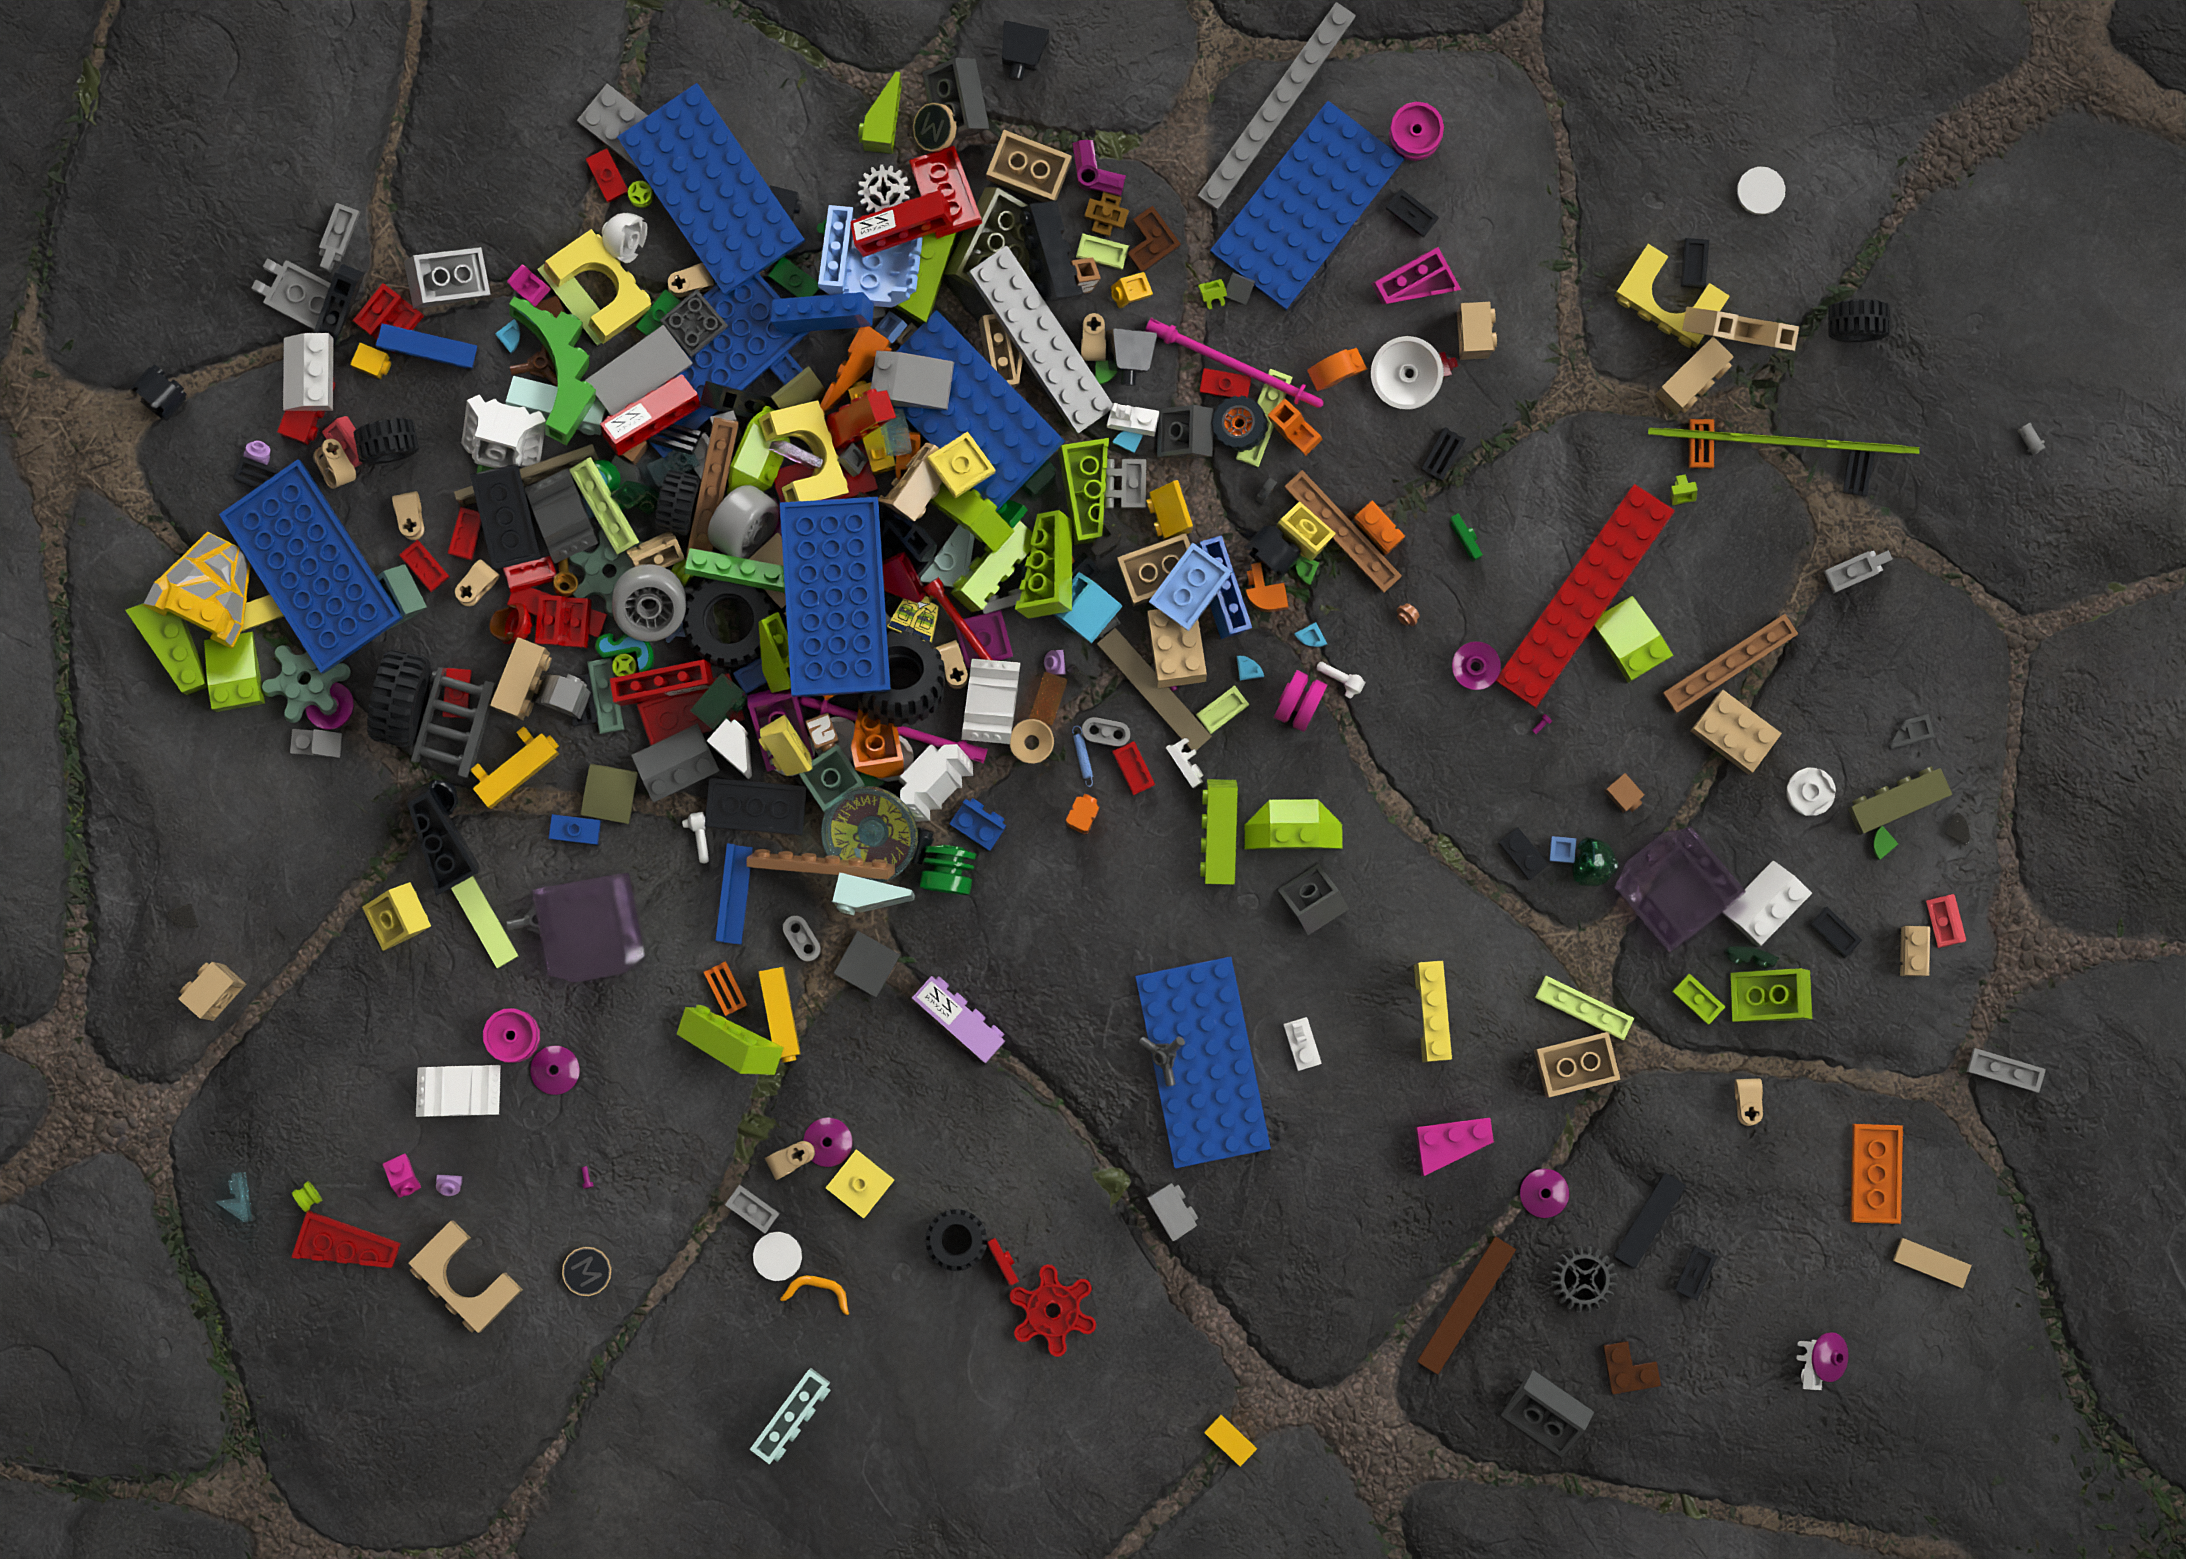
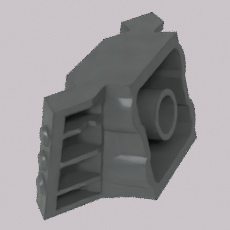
M568 468L525 488L554 564L598 544L594 533L595 530Z

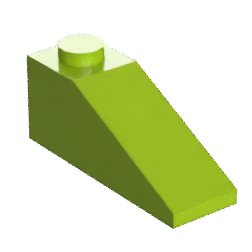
M779 612L759 621L762 671L772 693L791 688L788 634Z

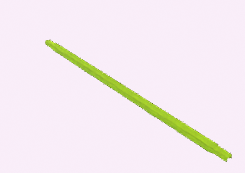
M1671 428L1648 429L1649 435L1898 454H1919L1920 448L1891 444Z

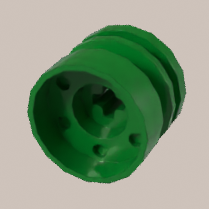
M950 845L926 846L925 853L936 855L935 859L924 858V863L934 866V870L922 871L920 888L950 894L970 895L972 879L963 876L962 872L974 870V866L965 864L964 860H975L976 853Z

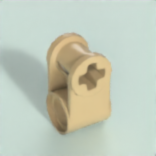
M703 263L674 272L668 278L669 292L677 298L688 296L696 289L699 292L711 290L716 285ZM679 280L683 288L678 289L675 286V281Z
M1096 313L1087 315L1083 321L1081 357L1084 361H1105L1106 358L1105 322L1102 316ZM1092 321H1096L1098 326L1096 331H1091L1090 325Z
M327 439L322 443L321 447L315 450L313 454L314 462L317 464L326 484L330 488L334 489L355 480V468L337 440Z
M414 491L392 496L400 532L407 539H420L424 534V523L418 492ZM411 523L416 525V527H413V532L408 530Z
M480 559L457 585L455 595L462 605L474 606L494 586L500 575ZM463 591H470L472 596L470 598L468 596L464 597Z
M954 640L935 647L941 654V660L944 661L945 678L949 686L954 689L965 687L968 683V674L957 641ZM956 671L959 675L963 674L959 682L956 679H951Z
M1760 1078L1736 1079L1735 1097L1738 1120L1745 1126L1757 1124L1763 1117L1762 1081ZM1749 1108L1751 1112H1755V1117L1751 1118V1121L1748 1116H1745V1112L1749 1111Z
M801 1141L771 1154L765 1160L775 1180H778L795 1171L796 1168L810 1162L815 1155V1150L811 1143ZM803 1150L805 1154L799 1157L798 1152Z

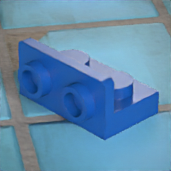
M974 798L970 801L965 799L949 825L991 851L1006 828V825L1003 824L1005 819L993 811L991 814H988L982 810L984 805Z

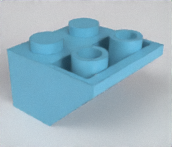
M1078 572L1072 580V611L1053 615L1063 625L1092 643L1121 609L1122 605L1094 581Z

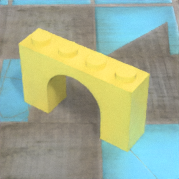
M592 229L545 261L543 270L558 288L577 274L588 270L599 271L612 280L616 288V298L605 308L593 315L588 324L603 344L644 316L651 307L649 295L644 290L638 288L633 275L629 271L625 272L621 267V262L614 258L604 247L602 237L599 234H595Z
M1648 244L1614 296L1618 298L1617 302L1620 305L1637 310L1638 316L1648 322L1652 320L1657 323L1658 328L1668 335L1672 333L1679 338L1678 341L1688 348L1691 346L1696 348L1704 335L1682 331L1686 312L1679 314L1666 312L1654 301L1652 284L1668 256ZM1709 283L1693 308L1720 311L1728 300L1729 295Z
M818 400L772 411L759 418L766 442L788 436L798 437L810 446L815 457V470L811 477L791 482L782 487L786 502L832 500L849 493L847 481L843 476L840 463L837 461L839 457L835 452L832 436L828 431L824 412Z
M1443 961L1420 962L1414 965L1416 989H1419L1423 1017V1037L1420 1038L1422 1061L1451 1060Z

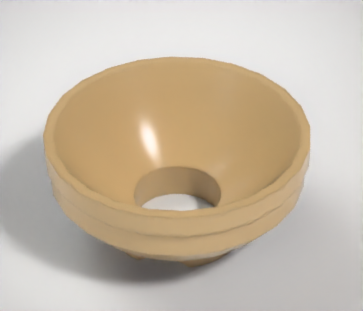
M1028 719L1014 727L1011 733L1010 748L1019 760L1035 764L1045 760L1050 755L1054 746V737L1052 731L1045 723L1036 719ZM1031 735L1036 736L1039 740V746L1034 750L1027 749L1024 744L1025 739Z

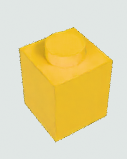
M359 343L350 365L355 370L381 380L383 374L387 375L391 362L387 353Z

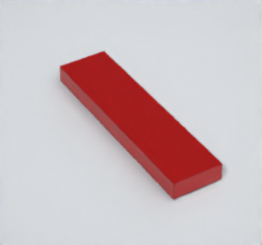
M530 587L512 592L507 605L509 606L514 603L524 604L528 613L537 616L539 595L551 594ZM591 609L589 635L597 638L600 637L608 616L607 614Z

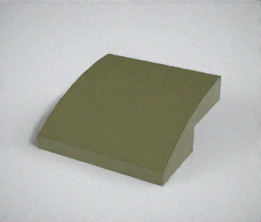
M808 366L773 394L771 398L780 410L817 400L820 402L827 391Z
M590 764L581 815L629 824L639 772Z

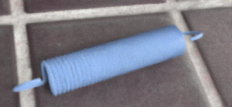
M1074 726L1073 729H1072V733L1074 734L1073 730H1074L1075 727H1079L1080 729H1081V727H1080V726ZM1081 729V734L1073 736L1083 779L1091 778L1092 780L1091 765Z

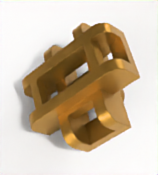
M1103 192L1101 201L1089 199L1084 218L1095 221L1092 228L1093 233L1110 237L1113 227L1124 229L1129 210L1119 207L1122 197ZM1106 199L1115 201L1116 203L1106 201Z

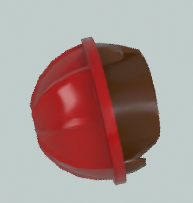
M514 603L507 608L494 612L490 620V632L496 639L501 640L507 645L515 643L517 637L525 640L531 633V616L524 604Z

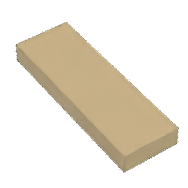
M1901 1238L1893 1261L1960 1288L1964 1287L1972 1266L1904 1238Z

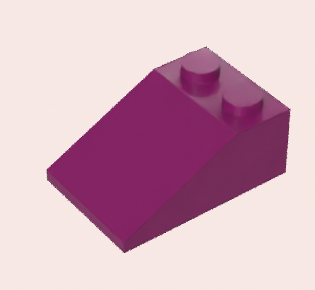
M791 688L774 693L771 690H766L747 696L748 707L758 741L761 738V728L786 715L810 752L811 760L814 759L799 697L791 696ZM759 742L767 772L775 770L776 767L774 764L771 765L769 761L774 758L771 754L768 757L767 751L763 749Z

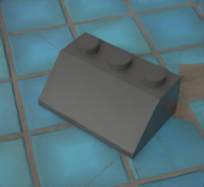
M953 58L922 72L928 103L946 105L954 114L953 119L956 121L957 126L954 139L974 136L989 129L976 59Z
M698 723L631 755L653 802L720 771Z
M1533 1370L1522 1382L1501 1416L1560 1457H1563L1584 1433L1594 1411Z

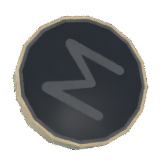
M930 103L918 111L914 119L913 131L918 145L924 150L938 152L951 145L957 129L951 109L943 104Z
M582 1247L574 1250L567 1256L562 1269V1276L566 1286L572 1292L581 1296H591L600 1293L607 1287L612 1273V1267L607 1256L602 1251L592 1247Z

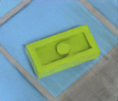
M1687 974L1672 991L1707 1025L1725 1008L1691 974Z

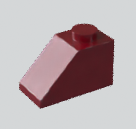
M904 551L882 561L884 590L915 603L921 602L927 594L906 552Z

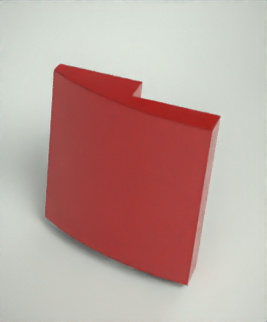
M382 283L353 319V322L377 340L382 323L413 330L424 315L417 309H413L412 305Z
M539 595L535 644L587 648L592 600L588 598Z

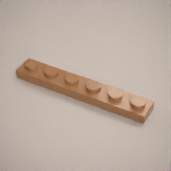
M714 417L685 556L686 559L690 548L712 552L713 545L708 539V526L715 510L723 501L738 428L737 421Z
M1303 470L1284 486L1297 502H1301L1336 533L1332 539L1383 593L1402 577Z
M1784 614L1662 694L1676 714L1798 635V632L1786 614Z
M766 849L755 850L754 853L747 857V867L831 875H839L840 872L856 877L887 880L895 874V864H887L886 860L863 862V858L857 857L849 858V860H840V857L835 855L818 858L816 854L812 853L795 856L793 852L789 851L773 854Z

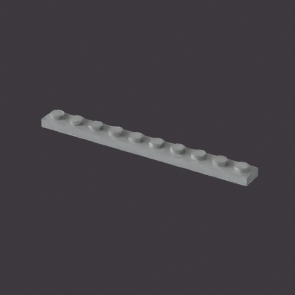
M1337 2L1334 4L1198 194L1199 199L1218 211L1356 17L1355 14Z

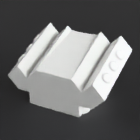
M478 395L467 400L461 443L466 451L472 454L476 464L491 468L518 464L520 467L525 468L539 463L541 460L546 420L540 411L529 415L524 406L521 408L501 404L496 399L485 403L481 396Z
M972 659L961 740L1010 744L1020 663Z
M931 744L898 779L904 786L900 790V801L905 805L915 821H930V810L942 809L944 801L957 788H962V776H973V762L957 744L943 745L939 750Z
M500 1065L418 1068L416 1117L499 1114Z

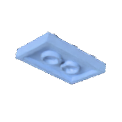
M1192 543L1152 596L1149 603L1189 631L1233 572Z

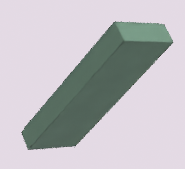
M612 658L587 662L600 734L624 730L621 707L613 702L610 678H615Z

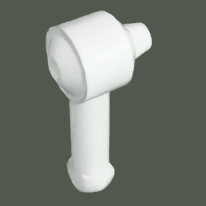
M1324 662L1317 664V671L1344 684L1346 697L1351 699L1355 694L1361 693L1366 683L1361 676L1356 674L1347 675Z
M703 812L691 813L688 819L682 821L683 827L690 828L693 832L695 831L699 861L705 864L709 862L704 831L706 830V816Z

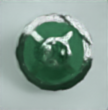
M1590 837L1581 840L1577 846V849H1580L1579 858L1575 856L1572 868L1574 880L1580 882L1579 885L1587 887H1597L1605 884L1618 867L1614 851L1604 841Z

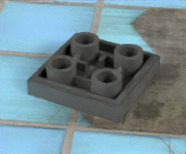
M697 289L660 319V322L691 358L728 328L725 321Z
M857 931L834 974L877 998L900 954Z

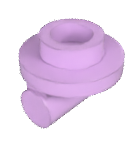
M262 441L250 442L246 445L243 457L267 465L270 460V448Z
M1051 650L1046 654L1044 666L1049 674H1066L1063 650Z
M437 1175L436 1189L439 1193L445 1196H453L459 1193L462 1186V1176Z

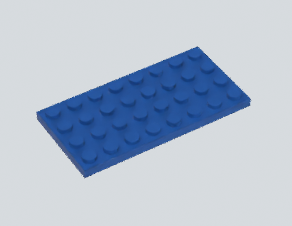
M698 83L617 136L725 296L806 242Z
M1327 101L1211 248L1210 253L1237 274L1254 280L1255 288L1286 311L1402 164L1404 158L1331 102Z
M759 273L726 296L716 284L703 297L725 321L728 328L692 358L682 348L693 364L681 374L697 392L699 401H701L706 381L744 391L768 370L778 358L806 337L810 331L782 334L771 323L772 302L774 299L781 298ZM700 405V408L674 424L698 431L719 410ZM656 434V436H660V437L669 439V437H665V436ZM650 443L663 459L675 451Z
M937 310L928 318L927 323L924 322L896 351L954 362L948 410L895 407L931 444L936 445L939 449L966 432L971 435L996 470L995 474L973 488L984 499L988 498L998 507L996 511L1065 442L1041 415Z
M297 459L219 514L320 673H326L403 619L301 460Z
M878 497L781 502L780 517L791 696L805 697L890 691Z
M1232 957L1135 976L1148 1040L1155 1044H1170L1177 1037H1182L1185 1041V1044L1176 1051V1058L1172 1067L1175 1085L1166 1086L1163 1070L1153 1061L1174 1169L1271 1149Z

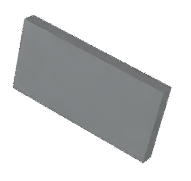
M662 325L585 381L596 389V398L608 414L615 415L628 404L637 402L645 397L648 392L665 385L668 380L681 374L691 367L693 363L666 327Z

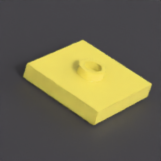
M968 432L927 457V461L954 498H957L995 474L996 471Z
M856 1149L827 1185L826 1189L862 1218H865L894 1182V1179Z

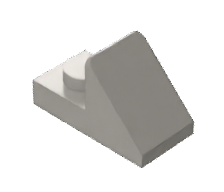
M292 729L290 753L340 758L342 733L316 729L314 731Z

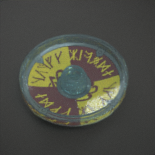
M862 786L844 792L832 802L822 821L821 836L827 856H839L840 860H849V858L857 857L863 858V862L886 860L887 864H895V874L888 880L899 875L910 864L917 849L918 830L911 811L899 797L882 788ZM860 877V878L869 879V880H873V881H877V882H885V881H888L887 879H876V878Z

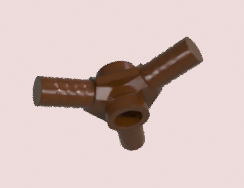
M543 344L540 352H536L531 356L527 363L509 366L511 375L529 372L531 375L540 378L546 377L553 386L558 387L557 377L553 372L552 360Z

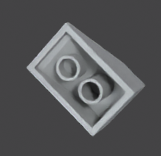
M481 247L413 255L404 261L413 309L439 306L491 295Z
M876 351L871 389H876L877 392L887 390L892 406L948 410L954 362L902 352Z
M1172 1183L1148 1196L1146 1199L1171 1241H1175L1197 1226L1195 1220L1198 1217L1191 1206L1186 1208L1182 1201L1186 1197L1180 1186L1174 1187Z

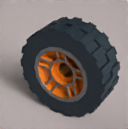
M1232 396V398L1226 399L1222 404H1219L1217 411L1213 414L1214 420H1212V425L1214 427V434L1226 448L1228 447L1232 451L1237 450L1239 452L1249 451L1253 447L1258 446L1261 440H1264L1265 433L1268 430V420L1264 410L1254 399L1246 398V396ZM1241 419L1244 422V425L1238 428L1236 427V425H1238L1239 420Z

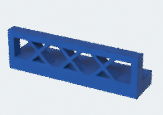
M383 323L376 342V347L470 370L473 369L478 347L477 345Z
M727 843L716 932L717 942L742 945L751 867H747V857L753 853V847L736 846L735 844Z

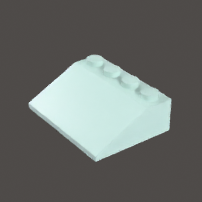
M839 872L832 902L841 913L854 915L855 911L861 913L913 901L915 895L910 889Z

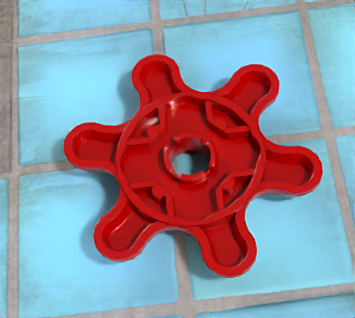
M1047 1264L1040 1269L1041 1283L1036 1290L1028 1291L1023 1287H1015L1010 1292L1012 1303L1023 1307L1027 1314L1025 1321L1015 1328L1014 1335L1020 1342H1027L1038 1334L1043 1335L1048 1340L1049 1352L1053 1356L1059 1357L1066 1352L1065 1338L1068 1332L1078 1330L1083 1334H1091L1096 1329L1094 1318L1083 1314L1079 1307L1081 1300L1091 1293L1092 1287L1086 1279H1079L1071 1286L1061 1285L1058 1281L1057 1269L1053 1265ZM1051 1303H1056L1060 1307V1314L1054 1318L1046 1314V1307Z

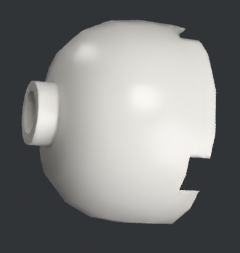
M631 213L617 214L603 225V245L614 258L624 263H630L638 256L634 252L638 244L643 247L647 236V223L642 221L644 220L642 217Z

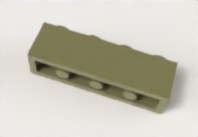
M1931 766L1920 771V777L1911 780L1910 776L1897 781L1898 787L1889 790L1888 786L1874 791L1875 797L1867 800L1866 796L1853 800L1854 806L1847 809L1859 835L1953 795L1941 768L1933 770Z

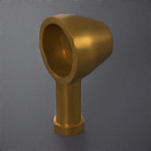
M568 558L558 562L559 573L553 581L556 595L563 597L571 596L578 587V580L569 572ZM560 587H565L567 591L562 590Z

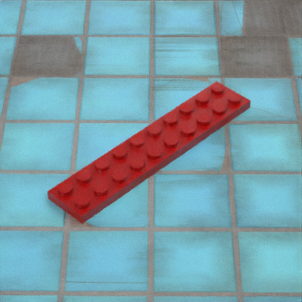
M1634 484L1503 668L1496 682L1536 709L1673 516L1675 510Z

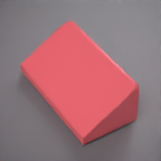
M344 416L337 418L322 433L326 439H335L341 444L347 458L356 468L362 464V462H359L353 433L356 428L350 419Z
M1951 894L1927 900L1926 903L1938 948L1965 942L1966 937L1955 895Z

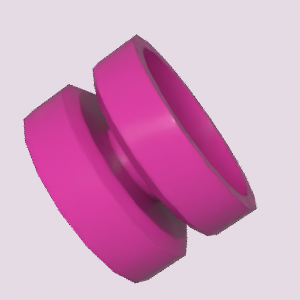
M1416 101L1405 104L1398 109L1390 125L1389 140L1391 147L1406 160L1419 161L1427 159L1435 153L1442 140L1444 131L1442 117L1436 108L1427 103ZM1418 129L1420 130V133L1417 134L1413 131H1416Z
M1296 670L1291 683H1287L1278 703L1280 705L1273 718L1285 723L1289 720L1294 710L1298 713L1293 721V727L1305 732L1327 684L1316 679L1312 682L1307 692L1304 688L1308 681V675Z
M502 1009L494 1013L487 1020L483 1030V1042L487 1051L495 1059L508 1063H518L530 1058L536 1052L540 1043V1029L536 1020L528 1013L518 1009ZM510 1031L515 1033L513 1040L507 1039V1035L511 1033Z

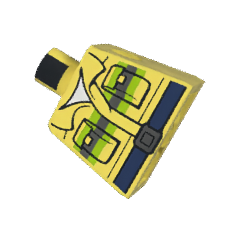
M926 595L919 603L903 599L891 618L890 624L887 625V629L895 631V633L907 631L912 636L918 634L923 636V641L929 640L932 643L939 606L931 603V595Z

